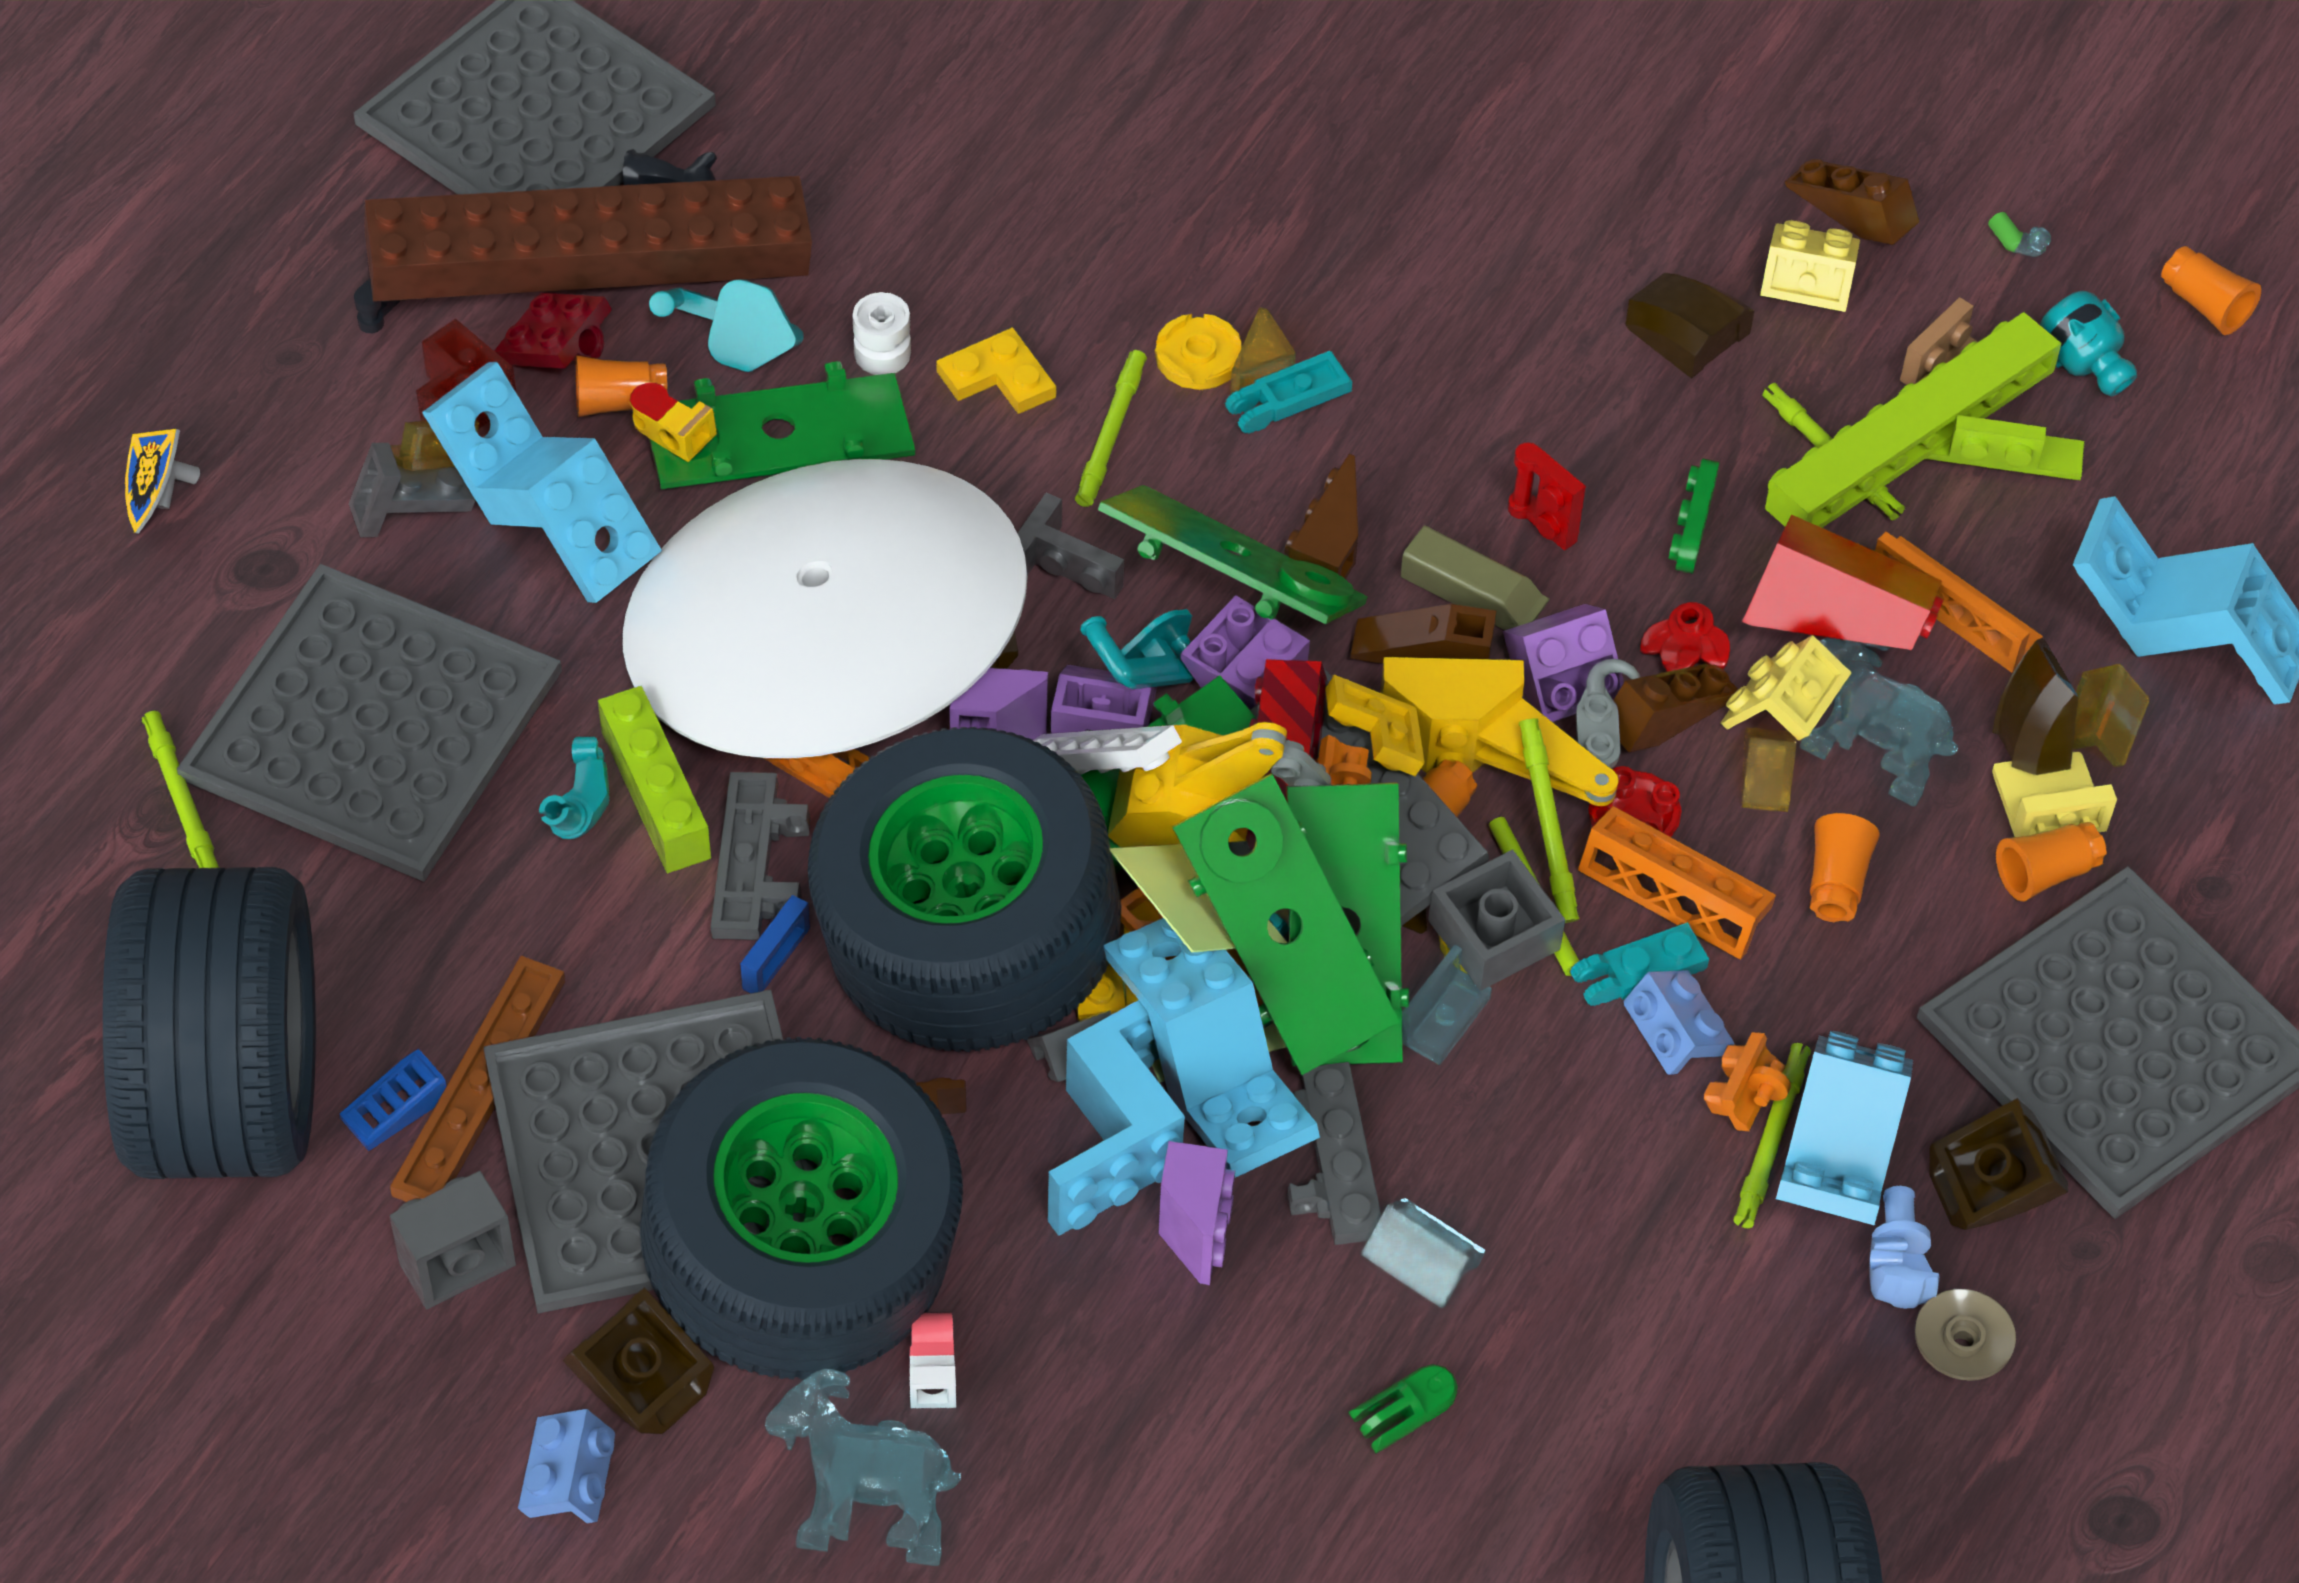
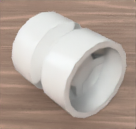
M873 293L860 299L853 311L854 356L856 362L864 371L873 375L897 373L904 369L911 355V337L909 334L910 312L908 305L900 297L891 293Z

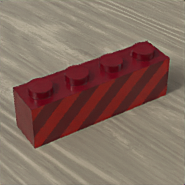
M1266 659L1264 677L1258 676L1255 683V701L1257 705H1260L1258 719L1252 718L1249 726L1268 722L1284 727L1287 730L1286 740L1303 745L1304 752L1314 761L1319 758L1326 706L1325 688L1328 685L1322 661ZM1271 769L1263 777L1271 774ZM1273 775L1286 799V786L1289 785L1281 778ZM1247 829L1246 840L1250 850H1253L1256 842L1255 835L1250 829Z

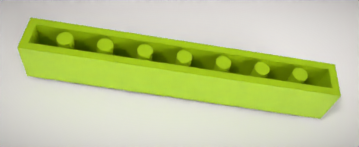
M2025 312L2009 322H2001L1990 335L1978 343L1976 341L1969 343L1960 355L1948 363H1939L1927 377L1916 384L1910 383L1906 385L1897 397L1885 405H1876L1865 418L1853 426L1847 425L1843 427L1832 440L1823 446L1811 448L1803 456L1802 460L1790 468L1778 470L1768 483L1769 490L1765 509L1784 526H1786L1792 514L1823 528L1881 487H1884L1951 441L1957 415L1985 419L2052 374L2055 370L2062 343Z

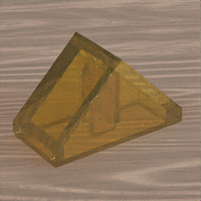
M1259 307L1232 369L1230 395L1232 392H1236V390L1239 391L1241 388L1253 384L1256 379L1295 364L1296 352L1268 309Z
M1745 728L1742 808L1788 812L1796 751V740L1789 731Z

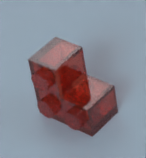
M456 318L422 341L426 375L431 380L417 389L416 394L421 425L436 438L437 436L422 412L488 362H498L517 394L514 368ZM484 412L480 413L475 420L476 431L490 422L489 417Z

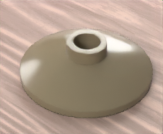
M1953 1289L1937 1294L1936 1297H1932L1924 1304L1915 1323V1339L1924 1359L1937 1371L1955 1379L1971 1381L1993 1376L2007 1365L2014 1352L2016 1332L2009 1314L1993 1298L1974 1290ZM1964 1339L1969 1342L1970 1346L1959 1345L1954 1340Z

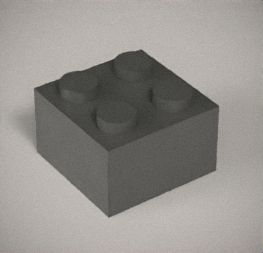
M1513 849L1432 890L1428 921L1480 991L1559 951L1561 948L1565 918Z
M481 1171L468 1177L455 1178L448 1182L443 1189L423 1199L410 1200L403 1204L398 1211L389 1215L399 1264L426 1310L516 1266L508 1215Z

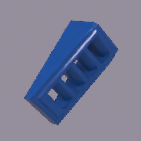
M417 1049L397 1063L339 1114L340 1119L363 1146L370 1151L435 1108L447 1087L446 1080L428 1058ZM418 1079L423 1083L421 1088L415 1083ZM401 1090H404L409 1096L405 1102L397 1094ZM384 1101L394 1110L390 1115L380 1106ZM368 1112L379 1123L374 1129L362 1117Z

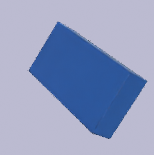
M791 895L740 963L742 989L750 994L764 991L810 930L808 902Z

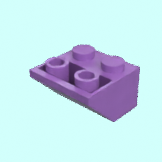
M1235 595L1183 650L1181 660L1201 688L1220 675L1248 709L1251 710L1257 705L1255 701V683L1258 676L1264 677L1266 659L1308 661L1310 640L1276 619L1271 620L1259 616L1253 605Z
M1583 604L1503 631L1510 660H1524L1523 691L1531 705L1552 722L1576 714L1577 705L1586 689L1588 673L1595 664L1607 659H1618L1606 609L1588 604ZM1610 673L1605 677V688L1612 700H1614L1624 683L1622 673Z
M1067 665L1059 674L1051 709V734L1085 731V729L1096 731L1149 726L1157 687L1130 689L1118 683L1110 671Z
M989 668L969 690L950 704V729L953 727H957V729L961 727H967V729L970 727H977V729L985 727L987 730L994 728L997 731L1013 732L1016 735H1022L1032 740L1042 734H1047L1048 672L1027 669Z
M1169 1141L1161 1181L1159 1235L1200 1284L1210 1285L1213 1266L1221 1268L1223 1266L1226 1248L1225 1235L1227 1225L1230 1224L1234 1199L1232 1194L1236 1170L1227 1169V1149Z

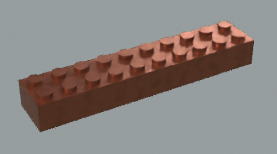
M800 176L365 200V239L373 301L809 276L812 239Z

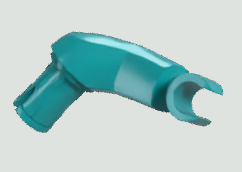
M596 737L574 738L572 743V758L576 764L574 787L562 797L551 795L546 797L540 804L539 813L546 815L541 817L542 821L550 825L553 833L562 839H576L586 834L597 823L609 805L607 765L604 762V753L598 747L599 742Z

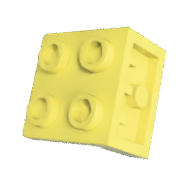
M1788 220L1784 224L1777 223L1769 249L1760 295L1846 312L1860 239L1852 238V233L1842 229L1832 228L1828 229L1826 233L1810 230L1808 224L1800 221Z
M1813 635L1797 644L1790 641L1774 657L1770 658L1765 655L1750 668L1748 676L1751 678L1746 686L1738 689L1727 701L1726 706L1729 708V711L1722 719L1721 724L1728 730L1750 717L1767 710L1799 741L1810 735L1852 672Z
M2072 752L2071 769L2040 775H2033L2011 767L2012 761L1994 764L1992 774L2015 837L2029 836L2051 831L2069 824L2078 825L2085 822L2093 823L2098 832L2107 831L2117 798L2112 784L2094 787L2081 752Z

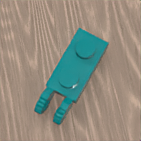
M1327 351L1256 379L1253 384L1243 387L1239 391L1236 390L1234 393L1232 392L1226 399L1225 407L1232 415L1245 412L1237 423L1242 432L1250 434L1254 433V431L1265 429L1272 420L1274 422L1352 392L1353 381L1332 351ZM1259 401H1261L1262 405L1254 407Z
M1687 922L1604 952L1603 955L1594 954L1586 959L1579 960V962L1571 967L1570 972L1577 983L1587 982V980H1593L1608 974V978L1600 982L1597 981L1583 993L1588 1005L1596 1006L1620 997L1622 1000L1626 999L1648 972L1688 970L1693 975L1708 968L1709 957Z

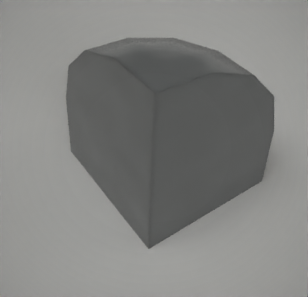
M1110 1010L1081 1018L1027 1039L1036 1061L1046 1058L1050 1067L1048 1077L1051 1080L1060 1082L1066 1079L1067 1039L1110 1016Z

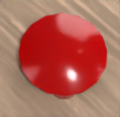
M1626 766L1612 769L1618 776L1616 797L1612 803L1606 806L1589 804L1588 812L1592 827L1614 806L1665 835L1672 837L1679 827L1682 813L1679 802L1680 792L1677 786L1662 780L1652 773L1635 771Z

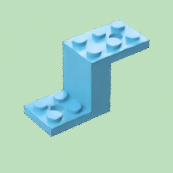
M488 362L422 412L491 525L542 527L587 602L597 603L662 551L596 439L542 437L498 362ZM482 412L490 420V430L484 437L479 436L475 430V420ZM601 527H605L610 535V543L601 552L595 544V535Z
M2116 496L2100 499L2075 557L2073 566L2136 656L2141 657L2233 644L2237 654L2245 661L2255 676L2257 683L2264 689L2273 704L2290 703L2299 680V611L2254 544L2158 558Z
M1164 918L1133 932L1126 933L1122 937L1104 945L1106 960L1148 1011L1170 1098L1208 1147L1228 1150L1227 1169L1236 1170L1235 1178L1320 1138L1316 1121L1274 1072L1253 982L1226 950L1191 952ZM1168 956H1176L1175 958L1170 960L1165 959V957ZM1252 1121H1262V1123L1252 1127L1247 1124Z
M1139 1000L1067 1039L1066 1091L1104 1141L1049 1171L1048 1222L1058 1236L1072 1228L1076 1230L1084 1228L1102 1211L1113 1205L1122 1206L1136 1196L1139 1190L1155 1181L1161 1183L1168 1142L1183 1143L1185 1116L1149 1070L1154 1061L1159 1059V1054L1148 1011Z
M1830 1031L1829 1037L1819 1035L1776 1199L1875 1225L1880 1206L1881 1191L1911 1080L1913 1060L1905 1058L1906 1050L1877 1043L1876 1050L1858 1046V1038L1855 1036Z

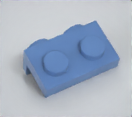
M1688 970L1648 972L1624 1000L1625 1008L1668 1075L1678 1074L1691 1058L1723 1056L1728 1045H1735L1726 1031L1722 1019L1714 1012L1703 995L1698 981L1691 976Z
M588 1409L537 1417L518 1509L529 1518L572 1511L586 1523L597 1522L601 1503L605 1495V1483L611 1454L614 1450V1430Z

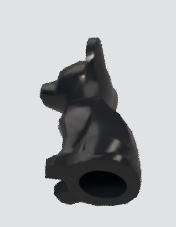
M631 149L624 156V185L713 181L716 179L710 168L716 162L717 156L713 152L704 153L684 170L661 159L651 157L645 153H637L634 149Z

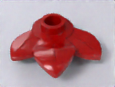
M1688 602L1676 607L1671 612L1669 619L1655 623L1646 630L1641 640L1640 652L1647 655L1660 654L1662 665L1666 672L1693 667L1700 659L1708 665H1716L1724 669L1730 657V641L1728 635L1714 625L1713 614L1707 606L1697 602ZM1688 620H1697L1692 624L1685 623Z

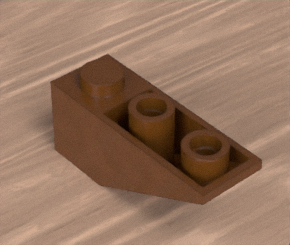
M1811 159L1802 164L1799 170L1785 181L1787 188L1863 239L1894 245L1920 222L1909 181L1906 178L1857 169L1853 166L1828 163L1819 159Z
M1348 454L1340 469L1334 467L1331 470L1324 486V494L1320 500L1314 498L1311 501L1305 514L1303 527L1300 531L1296 529L1292 531L1284 553L1294 560L1320 565L1345 579L1356 564L1358 544L1355 456L1352 454Z
M1446 604L1358 618L1350 659L1383 664L1384 657L1489 660L1496 611Z
M1702 664L1626 680L1613 700L1618 708L1620 743L1628 752L1659 746L1726 706L1727 701L1738 688L1729 680L1728 674L1722 668L1711 664Z

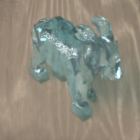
M1829 637L1821 640L1820 642L1852 673L1834 698V707L1827 721L1821 727L1814 728L1809 736L1803 738L1800 748L1825 760L1835 743L1839 742L1841 747L1849 751L1859 734L1869 742L1883 749L1891 750L1884 755L1880 763L1881 768L1898 776L1890 787L1889 795L1913 807L1916 806L1923 795L1925 784L1930 775L1928 763L1935 754L1951 756L1958 751V745L1953 741L1951 717L1939 701L1924 694L1919 687L1911 684L1906 685L1882 676L1872 667L1873 665L1879 668L1883 662L1874 651L1865 647V645L1876 647L1882 651H1887L1889 649L1888 646Z
M834 1369L816 1371L789 1390L778 1405L768 1414L765 1428L768 1434L783 1438L786 1442L787 1450L790 1451L795 1444L797 1436L801 1438L809 1436L811 1459L816 1479V1496L810 1518L798 1530L796 1547L827 1552L830 1535L837 1540L848 1541L854 1501L878 1506L897 1504L904 1514L902 1519L890 1528L886 1544L890 1547L907 1549L906 1562L940 1565L942 1555L941 1520L936 1511V1497L938 1492L955 1488L961 1480L960 1473H955L951 1470L950 1459L946 1451L941 1449L940 1445L925 1432L908 1430L905 1424L898 1421L885 1420L879 1422L877 1426L850 1424L838 1413L828 1399L829 1396L846 1399L849 1397V1391L845 1386L850 1384V1377L844 1372Z

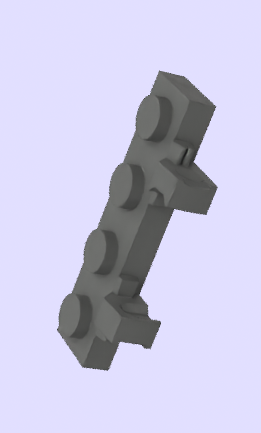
M730 772L710 928L713 939L758 940L761 935L763 918L765 920L774 918V914L777 915L791 895L802 899L799 883L774 882L773 877L768 876L772 840L778 841L780 834L786 837L809 836L811 822L808 804H787V800L777 798L779 785L777 773Z
M1349 1062L1320 1065L1301 1075L1303 1089L1294 1092V1096L1316 1121L1320 1138L1313 1142L1320 1173H1317L1315 1180L1311 1179L1308 1185L1297 1187L1292 1183L1289 1184L1287 1195L1291 1215L1317 1212L1318 1218H1329L1334 1245L1383 1239L1384 1226Z

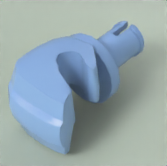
M1893 1186L1886 1189L1883 1195L1886 1223L1877 1227L1872 1233L1869 1258L1870 1289L1875 1299L1890 1303L1898 1308H1915L1918 1305L1925 1304L1932 1297H1936L1940 1276L1939 1273L1932 1272L1925 1255H1923L1931 1247L1930 1231L1926 1226L1915 1222V1192L1906 1186Z

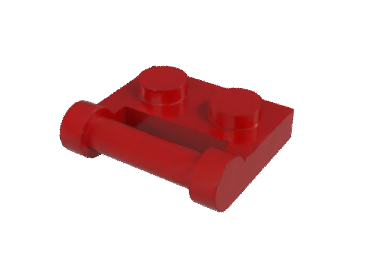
M1529 442L1522 443L1515 450L1514 463L1517 467L1514 492L1509 496L1508 512L1514 518L1528 519L1537 527L1539 533L1544 538L1554 541L1565 551L1578 541L1586 486L1539 446ZM1535 473L1540 477L1537 498L1532 494Z

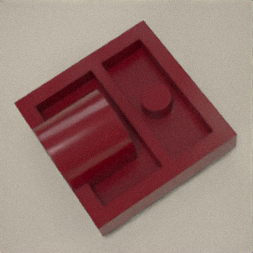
M540 293L531 301L529 308L518 322L508 329L505 338L496 347L494 352L501 364L565 369L571 361H576V355L598 359L603 352L605 344L600 325L612 311V308L604 296Z

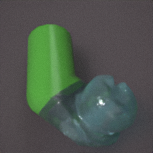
M2005 212L1997 213L1988 223L2005 249L2011 252L2037 257L2046 252V246L2051 242V235L2045 228L2036 226L2030 230L2029 234L2021 232Z

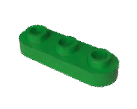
M1702 458L1700 467L1691 465L1686 491L1692 492L1693 496L1692 500H1682L1677 525L1684 526L1685 528L1683 535L1674 533L1669 553V560L1677 561L1675 568L1677 571L1694 573L1720 464L1718 461Z

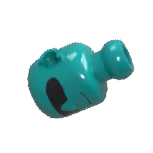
M2077 291L2059 301L2041 319L2039 325L2062 343L2056 362L2057 368L2062 366L2068 373L2074 376H2086L2093 373L2097 377V385L2100 391L2108 396L2119 394L2137 378L2135 365L2118 354L2124 344V330L2118 322L2121 319L2106 299L2101 301L2095 294L2089 291Z

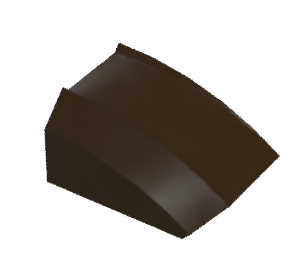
M1663 273L1629 299L1625 325L1628 330L1692 379L1704 369L1705 365L1735 342H1740L1750 334L1755 311L1735 297L1713 286L1681 275Z
M2043 638L2034 642L2012 673L2002 693L1992 732L1999 735L2012 759L2011 767L2033 775L2071 769L2079 698L2049 645Z
M2018 1098L1936 1141L1929 1148V1176L1950 1224L1964 1230L2005 1220L2068 1193V1181L2046 1137V1132L2032 1110Z
M645 1287L563 1359V1362L611 1410L637 1431L646 1434L665 1433L706 1396L714 1366L708 1357Z

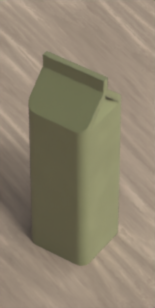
M1426 525L1418 532L1404 551L1402 557L1401 578L1452 604L1495 610V626L1503 630L1535 621L1550 600V598L1540 593L1528 577Z

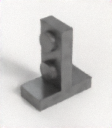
M372 443L349 501V507L360 537H378L387 513L472 511L476 500L455 466L398 467L389 443Z
M1046 492L1017 533L1026 558L1027 576L1036 564L1050 574L1061 575L1081 584L1093 593H1101L1115 599L1123 588L1124 559L1059 531L1062 527V499Z

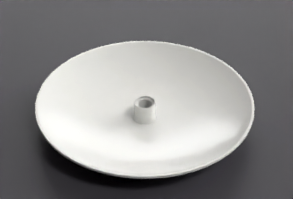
M853 459L805 466L763 479L728 495L704 510L669 539L662 547V551L652 559L632 593L623 627V653L626 668L634 688L642 685L658 719L677 733L694 742L728 753L760 758H803L848 751L886 739L925 721L964 694L988 671L1009 642L1021 617L1027 590L1026 558L1020 538L1003 510L984 492L950 473L925 465L883 459Z

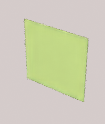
M1181 844L1110 848V852L1191 952L1235 949L1207 893L1199 897L1195 896L1188 880L1196 877L1197 874ZM1268 920L1267 930L1269 936L1278 943H1287Z

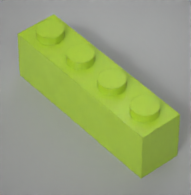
M642 685L599 699L601 732L666 873L668 874L711 859L708 825Z

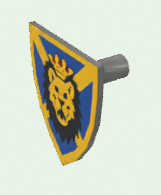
M178 429L132 434L125 477V498L128 517L134 532L137 534L140 533L156 507L170 509L175 479L195 484L200 477L199 467L174 460L180 434Z

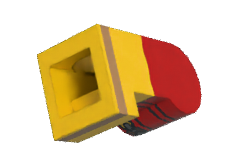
M649 382L637 386L630 394V405L633 409L635 428L649 439L687 462L717 434L713 409L700 401L691 409L670 397L667 389L661 384Z

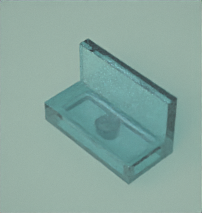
M1455 944L1410 1001L1409 1007L1403 1010L1402 1044L1438 1065L1443 1062L1491 999L1492 993L1491 987L1480 991L1470 976L1460 970L1463 949Z
M1405 1198L1387 1205L1361 1255L1443 1308L1448 1303L1463 1273L1477 1268L1486 1250Z

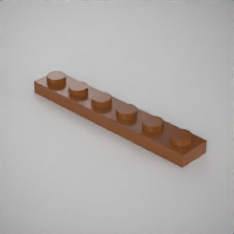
M524 956L519 957L390 1186L392 1197L405 1202L413 1199H423L443 1189L448 1182L457 1177L495 1109L483 1046L534 1037L565 983L564 971Z

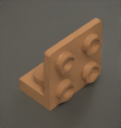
M1959 297L1908 346L1900 381L1906 385L1918 383L1927 377L1939 363H1948L1960 355L1969 343L1976 341L1970 337L1973 327L1969 323L1973 305Z

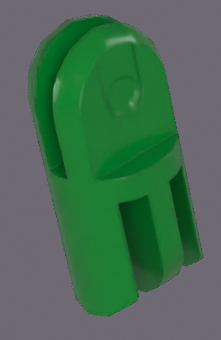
M1430 1364L1417 1369L1348 1413L1354 1422H1358L1389 1402L1394 1401V1403L1373 1415L1360 1427L1361 1433L1367 1439L1401 1419H1405V1421L1385 1432L1372 1443L1371 1448L1377 1454L1445 1412L1455 1401L1458 1385L1454 1374L1446 1367Z

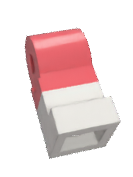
M952 1312L924 1313L912 1324V1346H910L911 1408H956ZM921 1389L944 1390L937 1394H927Z

